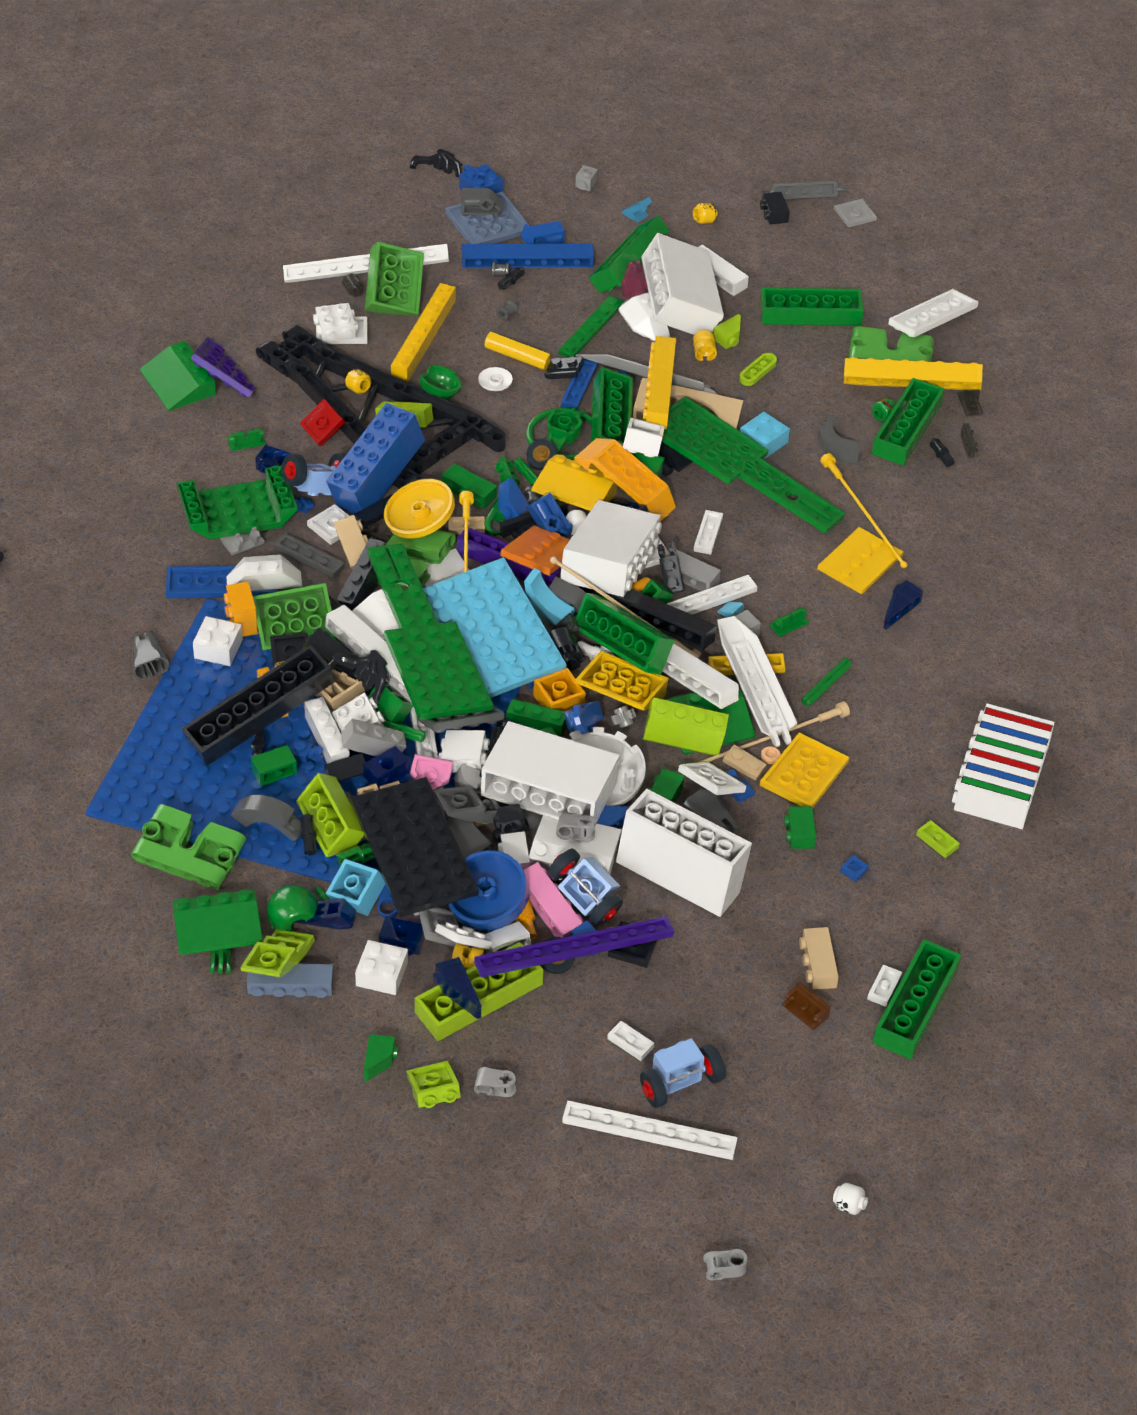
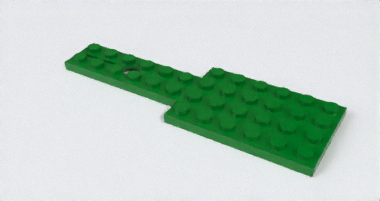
M686 396L669 407L667 429H664L662 442L723 482L730 485L737 478L742 479L825 534L844 519L845 512L764 461L763 458L767 456L768 449ZM794 494L797 496V500L788 499L786 495L791 496Z
M403 543L368 547V557L399 629L385 630L383 636L419 720L492 710L493 703L457 622L438 624ZM399 582L406 583L409 586V589L403 591V589L399 586H396V584Z

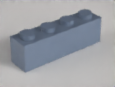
M297 964L292 970L281 977L248 972L247 992L256 997L262 995H274L276 997L294 995L299 998L304 996H316L318 998L332 996L333 964Z

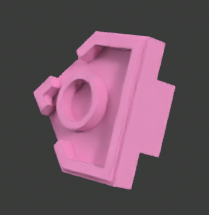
M415 754L410 775L414 780L427 777L434 791L449 783L454 762Z

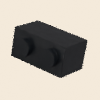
M782 192L763 193L762 200H760V209L764 210V219L768 220L769 225L788 223L789 209Z

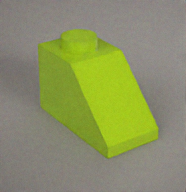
M737 314L714 327L715 341L725 349L735 347L739 343L741 315Z

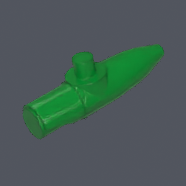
M317 886L314 889V892L319 896L317 901H322L329 908L335 910L332 900L326 895V892Z

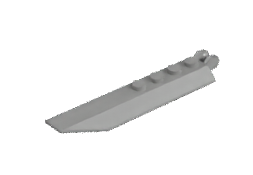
M576 354L577 357H583L585 360L642 376L645 379L648 378L649 366L608 354ZM672 374V385L719 394L715 390L710 389V386L704 385L703 382Z

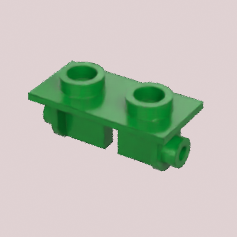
M259 428L247 431V435L244 432L231 433L227 439L231 451L266 445L263 438V429L260 430Z
M502 454L495 466L500 476V482L503 483L512 477L519 487L520 481L515 474L512 461L506 460Z
M799 607L791 612L790 615L787 614L781 618H776L773 623L769 624V627L779 637H782L809 624V621L805 618L807 611L805 608Z

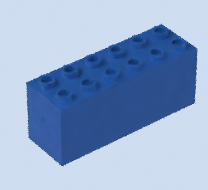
M389 403L383 406L326 481L338 507L355 514L381 500L425 441L414 413Z

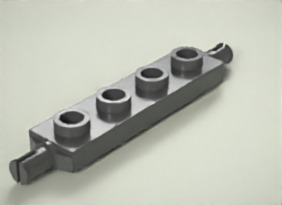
M837 181L774 183L771 189H762V192H782L785 200L837 197L838 192H847L848 189L844 188H848V186H838Z

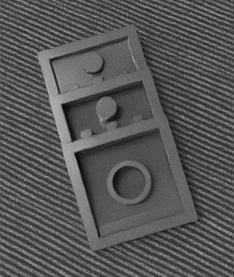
M471 785L434 790L436 799L446 814L464 821L493 823V817H496V808L509 806V804L481 796V790L474 791Z

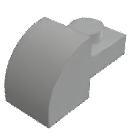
M462 764L455 774V786L471 785L474 791H480V770Z

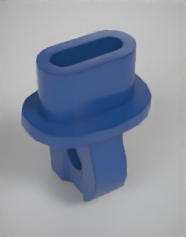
M298 497L295 500L298 508L295 513L301 511L305 514L308 510L314 508L309 498Z

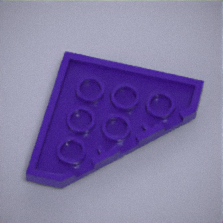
M207 337L191 357L193 363L198 367L207 369L208 373L213 377L222 379L225 385L237 389L240 395L250 397L256 387L251 383H247L246 375L242 370L236 369V363L230 356L224 355L225 350L223 347Z

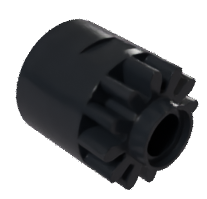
M562 627L549 632L548 634L566 663V668L570 671L579 668V663L584 662V654L578 645L573 631Z

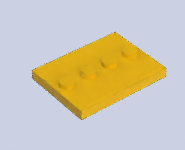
M858 527L818 565L817 569L858 593L863 594L898 559L884 540ZM893 546L899 556L902 557L904 551Z
M798 733L760 780V786L801 807L812 806L813 809L848 764L849 757L806 735Z

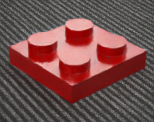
M323 399L300 422V425L319 446H322L345 421Z

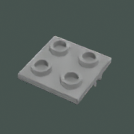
M256 527L252 528L250 533H238L234 536L219 538L232 556L265 544Z

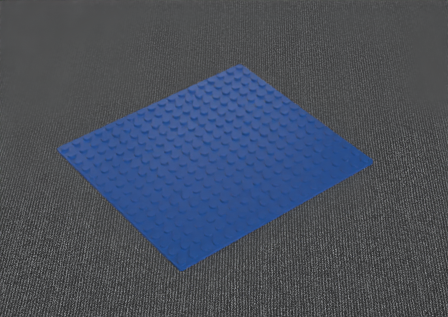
M206 599L172 658L168 671L164 672L85 813L89 817L142 831L143 825L150 821L158 805L163 804L192 815L191 822H194L188 844L193 845L204 828L210 822L238 831L246 837V842L237 857L332 883L341 867L338 863L339 859H337L336 855L326 857L316 838L317 854L308 856V852L307 855L304 854V843L301 833L297 840L292 841L280 830L268 823L255 822L244 827L231 816L238 801L250 795H264L278 799L295 809L293 815L301 820L300 817L303 813L296 800L317 773L324 774L325 764H327L324 757L321 762H316L309 758L307 762L296 760V775L260 786L251 768V757L254 756V754L252 755L253 748L251 744L255 735L208 766L204 764L186 742L181 730L182 727L255 681L258 669L268 667L269 670L273 669L271 650H262L259 634L243 637L231 666L194 658L193 641L205 617L225 621L230 620V618H226L225 607L228 604L225 605V602ZM346 647L348 651L354 654L348 647ZM375 685L372 687L371 690L366 691L367 696L370 695ZM522 686L491 698L493 706L504 712V719H506V712L511 700L517 698ZM313 696L309 700L316 699L317 697ZM304 703L288 713L289 716L280 718L264 728L265 752L286 745L290 749L295 739L313 743V747L319 746L305 718ZM409 712L402 725L412 728ZM481 723L477 727L463 726L459 730L485 731L486 739H489L491 728L493 726L501 727V725L497 723ZM445 729L441 733L434 732L438 759L439 753H442V738H445L446 730L453 729ZM405 738L406 748L399 757L411 756L413 764L415 754L417 755L415 741ZM348 749L349 757L361 753ZM362 753L370 771L367 774L368 777L364 778L363 775L340 781L339 784L344 793L349 791L352 797L357 796V789L373 785L372 758L380 757ZM456 772L451 773L450 781L443 786V789L456 787L454 782ZM367 840L358 842L357 846L363 845L368 842ZM375 858L363 864L380 872Z

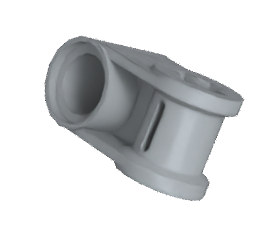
M562 814L558 819L556 835L562 840L590 842L595 838V832L593 831L595 819L589 815Z
M482 1067L478 1069L474 1091L477 1094L481 1092L487 1093V1095L511 1097L516 1092V1077L513 1072L508 1070Z
M741 1249L711 1251L703 1256V1261L707 1265L706 1278L709 1281L740 1277L747 1271V1254Z

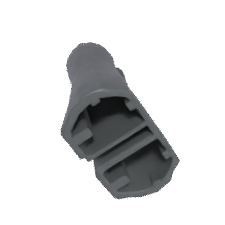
M152 631L144 632L145 639L143 640L140 635L133 637L132 673L134 677L140 680L153 676L150 665L156 675L167 672L169 668V660Z
M706 788L689 796L682 805L683 808L732 833L740 829L720 797Z

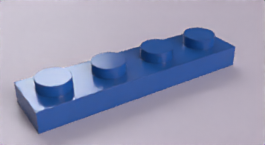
M584 360L580 373H577L578 377L572 378L561 401L562 408L575 407L578 410L597 370V362Z

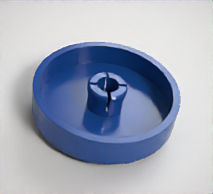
M481 851L464 858L477 885L479 895L449 903L448 905L455 918L462 925L471 927L476 931H493L512 923L524 910L529 897V884L521 865L510 855L499 851Z

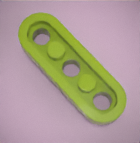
M764 353L740 373V383L745 386H752L776 366L777 357L772 353Z

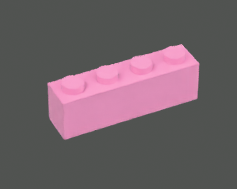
M538 862L524 869L523 871L529 884L530 902L535 911L555 937H570L571 931L583 923L581 916L574 912L570 901L563 897L558 885L551 881L547 870L542 868Z

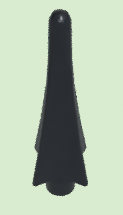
M264 729L255 735L251 744L253 748L252 755L254 754V756L265 753Z

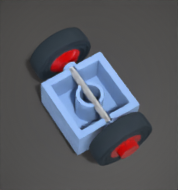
M289 454L282 463L283 479L287 485L298 488V491L308 492V495L318 496V493L332 495L326 481L347 454H333L328 466L325 464H306L302 455Z
M571 848L554 859L547 873L554 881L568 874L558 888L584 916L591 915V921L596 926H600L606 921L611 920L623 904L621 897L616 893L613 894L620 885L593 857L584 858L574 868L581 856L575 849Z
M691 1038L686 1041H679L674 1046L660 1049L654 1053L653 1068L647 1069L640 1074V1083L648 1102L654 1108H658L667 1103L668 1094L701 1081L702 1072H704L711 1083H718L726 1078V1069L720 1053L712 1044L705 1045L699 1049Z

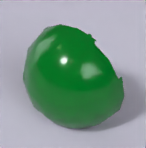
M430 365L426 374H422L419 380V384L424 391L445 400L455 396L463 384L456 375V372L440 365Z
M292 884L279 888L272 894L267 903L266 913L269 924L274 930L290 931L292 930L291 925L295 921H308L315 915L317 909L316 897L307 888Z

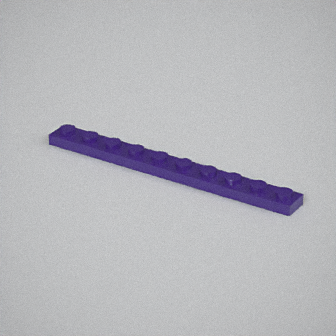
M667 916L475 956L474 964L482 978L670 938L674 935V929Z

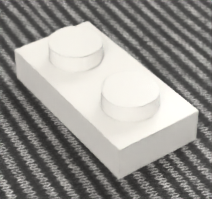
M883 965L868 993L867 1000L887 1007L902 977V972Z
M622 1021L608 1033V1040L640 1061L654 1048V1042Z

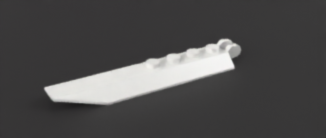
M735 616L718 619L717 624L722 647L760 731L771 736L774 747L780 746V739L777 735L782 733L785 744H790L789 730L797 724V721L757 635Z

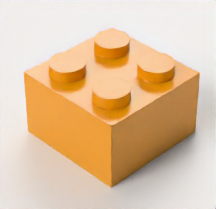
M249 582L226 585L227 593L223 594L225 605L228 604L225 607L226 618H230L228 620L230 622L242 624L243 637L258 634L256 607Z
M568 668L534 680L533 696L540 706L565 712L573 708L574 705L585 704L586 693L579 684L575 683V677Z

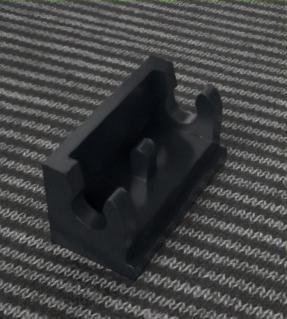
M362 753L325 764L324 774L336 777L338 782L359 775H363L365 778L368 777L367 774L370 772Z

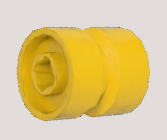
M701 330L695 333L693 345L696 359L703 361V356H707V361H712L717 355L714 334L708 330Z
M456 943L452 954L451 968L463 971L465 968L469 969L475 966L474 957L485 955L486 949L475 946L470 948L469 945Z

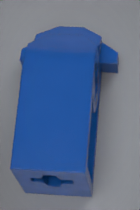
M560 221L533 226L524 224L521 238L526 244H564L565 231Z
M551 493L526 506L538 527L550 532H556L562 537H568L572 533V524L567 521Z
M598 700L574 705L573 708L563 712L568 730H579L581 734L588 732L587 727L604 719Z

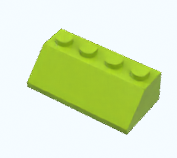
M653 698L649 704L643 740L715 756L720 752L729 714Z
M317 773L296 802L303 815H313L314 830L317 832L316 839L325 856L331 857L356 846L364 836L354 809L337 778Z

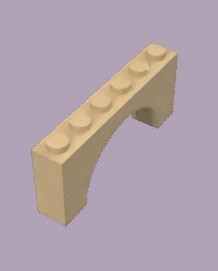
M645 378L641 380L632 418L646 421V419H643L647 379ZM671 384L669 407L686 396L737 429L743 400Z

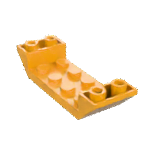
M596 438L575 456L574 459L586 470L595 465L645 508V512L661 515L660 522L676 508L669 486L628 450L624 449L615 439Z

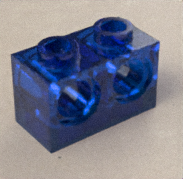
M265 444L255 457L256 469L261 473H265V468L281 466L284 458L292 453Z

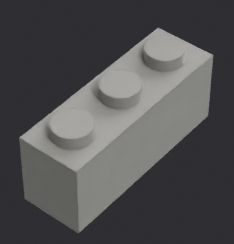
M676 550L679 556L684 584L699 591H704L715 587L720 582L721 570Z
M353 718L341 733L343 748L380 758L399 757L406 748L404 732Z

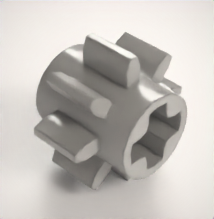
M625 705L615 709V715L611 716L613 724H619L620 728L634 723L632 719L636 717L633 708L628 709V706Z

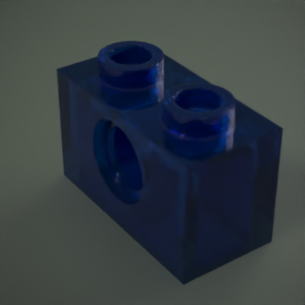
M394 746L363 764L364 778L371 785L376 784L378 789H380V786L393 783L410 773L409 759Z
M385 917L379 934V943L408 949V955H419L425 939L422 924L391 917Z

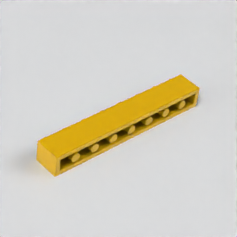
M442 283L439 284L392 362V376L405 382L409 381L456 301V287Z
M656 336L655 342L651 343L643 419H646V422L663 425L667 429L676 338Z
M845 358L844 384L907 387L912 378L944 389L981 391L983 364Z

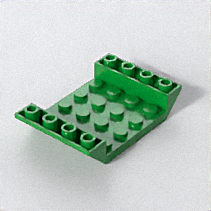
M282 465L265 468L266 480H257L255 482L239 483L237 485L221 486L201 491L197 490L194 480L177 483L189 528L209 540L234 536L238 533H250L254 527H256L257 531L281 528L298 510L291 487L283 479Z

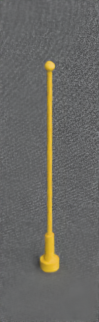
M831 453L823 455L820 459L821 464L824 466V468L829 467L834 476L837 479H840V481L851 494V496L856 501L858 506L861 508V510L872 523L874 528L880 534L882 539L888 545L890 550L896 556V558L900 562L901 568H906L907 562L902 560V558L896 552V550L888 541L886 536L880 530L878 525L872 519L870 514L867 512V510L864 508L859 499L856 497L851 488L843 479L842 473L835 465V457Z
M463 491L459 494V502L463 505V520H465L464 572H467L468 520H470V505L474 503V494L470 491Z

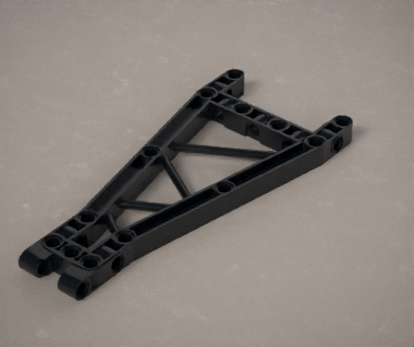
M297 324L282 332L283 342L277 344L268 340L256 348V354L260 359L296 382L317 405L325 399L345 421L339 429L353 444L356 443L367 428L364 421L376 393L396 402L432 404L433 418L436 420H433L426 427L420 428L449 426L436 434L433 439L421 445L392 485L398 489L411 482L422 480L423 477L419 474L471 439L483 443L495 452H502L506 447V434L480 415L332 349ZM305 356L318 365L316 373L306 362L299 360V358ZM325 369L344 378L354 369H360L370 376V391L359 417L334 393L350 390L346 384L328 386L321 379Z

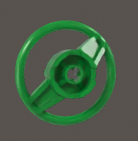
M575 407L553 408L543 411L529 422L526 429L527 442L530 445L535 441L533 438L535 426L538 422L548 417V440L555 445L558 455H561L560 453L565 444H573L574 440L580 437L582 419L591 425L592 416L585 413L582 409L581 411L577 410ZM579 453L563 456L567 459L575 460V456Z

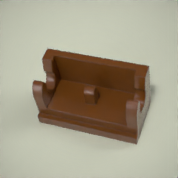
M801 982L797 983L785 995L787 999L783 1002L782 1006L812 1030L829 1018L830 1006Z

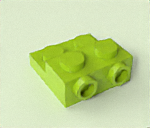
M448 1061L406 1071L407 1078L413 1089L414 1099L419 1108H431L437 1103H452L457 1098H461L459 1083Z

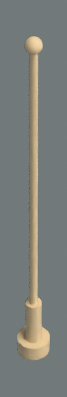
M551 557L550 562L552 564H557L558 566L572 574L574 577L585 583L587 586L601 594L603 597H605L612 603L616 604L617 606L621 607L622 609L626 610L627 612L646 622L641 617L627 609L625 606L614 600L612 597H610L609 595L598 589L596 586L582 578L580 575L566 567L564 564L559 562L557 557ZM674 639L675 645L699 659L700 651L696 648L692 651Z
M845 701L837 703L835 709L795 725L789 732L838 715L841 718L849 716V707ZM771 736L760 738L745 745L739 746V748H748L755 744L771 739ZM728 751L707 758L705 760L699 761L697 763L710 762L718 758L724 757L728 753Z

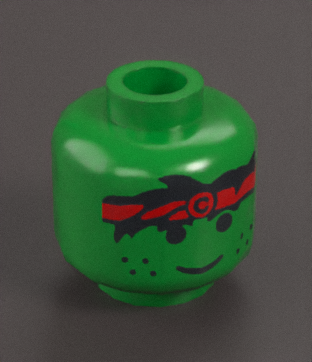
M883 398L875 402L872 406L873 417L878 422L884 423L896 403L890 398Z

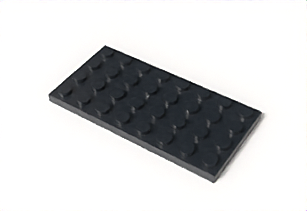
M427 777L350 797L351 805L399 917L479 895L477 885Z

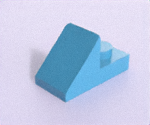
M650 197L630 205L621 213L638 223L648 216L646 212L647 206L652 201Z

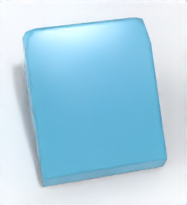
M728 602L717 613L725 618L736 616L743 612L744 603Z

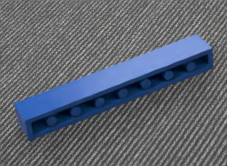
M462 244V268H492L493 262L496 264L509 263V268H593V244Z

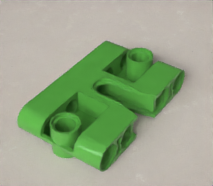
M857 326L852 331L848 358L891 359L897 361L924 360L932 362L934 339L931 336L920 334L916 337H910L903 332L898 340L897 349L890 350L887 348L888 340L885 329Z
M439 529L424 537L412 539L402 538L394 534L386 545L403 543L421 585L424 586L431 577L427 569L429 564L425 562L441 564L453 548L456 536L454 533ZM399 582L396 584V586L401 587L403 591L409 589V586L406 583Z
M163 804L158 805L150 821L143 825V835L134 847L131 857L137 862L190 881L195 880L198 884L206 887L211 886L219 890L228 873L234 869L235 860L246 842V837L238 831L210 822L199 834L193 846L185 848L190 840L194 822H191L192 815Z

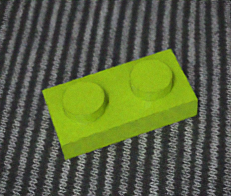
M931 820L917 830L916 835L944 858H947L959 849L960 843Z

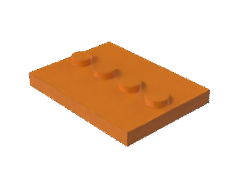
M534 525L501 549L500 556L531 569L535 568L549 576L560 568L557 564L550 562L551 557H557L558 561L562 563L563 550L570 540L556 532H550Z

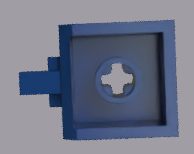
M469 164L463 166L464 171L459 174V188L461 191L462 188H488L494 191V193L503 191L504 180L487 164L476 168L471 167Z

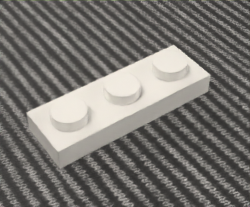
M710 510L705 511L694 545L695 552L712 554L723 519V513Z

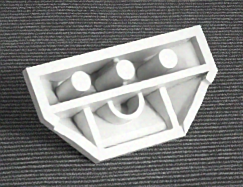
M649 293L626 299L619 307L620 314L632 331L655 341L656 336L670 337L668 326L656 322L654 319Z
M282 555L243 557L227 576V585L249 582L251 591L302 587L301 571Z

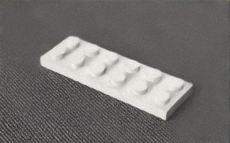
M951 289L889 318L888 324L910 337H916L977 308L978 301Z

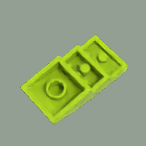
M276 929L272 936L267 935L263 942L255 944L240 967L241 971L281 977L292 970L307 954L315 942L314 935Z

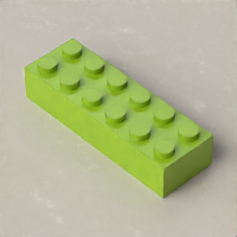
M518 942L505 950L523 947L521 942ZM538 965L481 978L476 966H473L415 997V1014L434 1038L440 1041L543 985V969Z

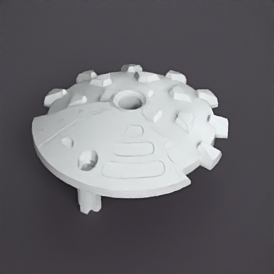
M593 727V732L581 734L577 730L569 734L572 741L620 755L617 783L606 805L621 806L638 793L645 778V759L637 745L631 747L624 741L627 738L625 734L619 731L615 735L604 733L603 727Z

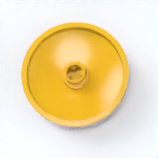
M435 479L417 480L403 486L391 496L384 509V520L389 530L396 536L408 539L424 537L437 531L449 520L454 511L455 499L451 489L444 482Z

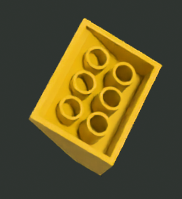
M554 455L546 463L531 491L542 495L551 493L554 499L591 511L598 500L611 501L617 493L618 485L596 466L586 470L576 460L567 459L563 455Z
M600 651L575 679V683L644 711L649 709V704L653 698L663 699L666 696L669 678L658 674L645 673L628 661Z

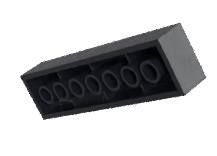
M310 644L182 727L181 730L186 742L204 764L208 766L335 683L336 680L332 668Z

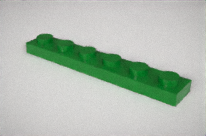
M609 295L558 350V354L566 358L576 357V354H579L619 311V307L624 301Z

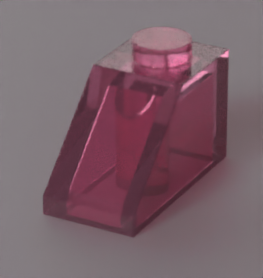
M640 260L630 262L623 277L621 286L626 300L649 292Z

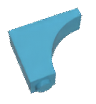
M534 568L524 581L525 594L538 617L559 628L573 626L576 619L574 607L559 599L545 584L541 571Z

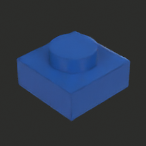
M852 855L841 866L840 872L857 882L868 871L869 866Z

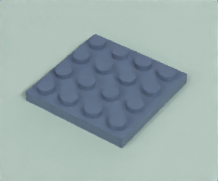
M503 191L495 193L504 203V210L498 218H494V215H462V203L445 208V214L468 244H496L521 236L524 224L528 223Z

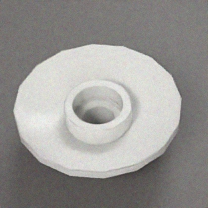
M491 367L483 370L479 374L478 380L479 384L487 390L502 391L512 384L513 378L508 370Z

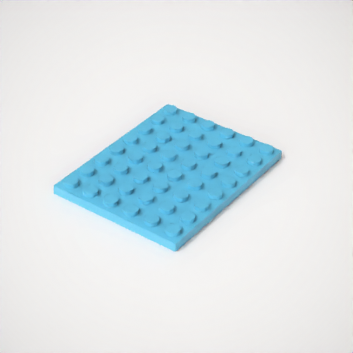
M504 557L423 588L438 624L457 622L490 698L566 668L564 659Z

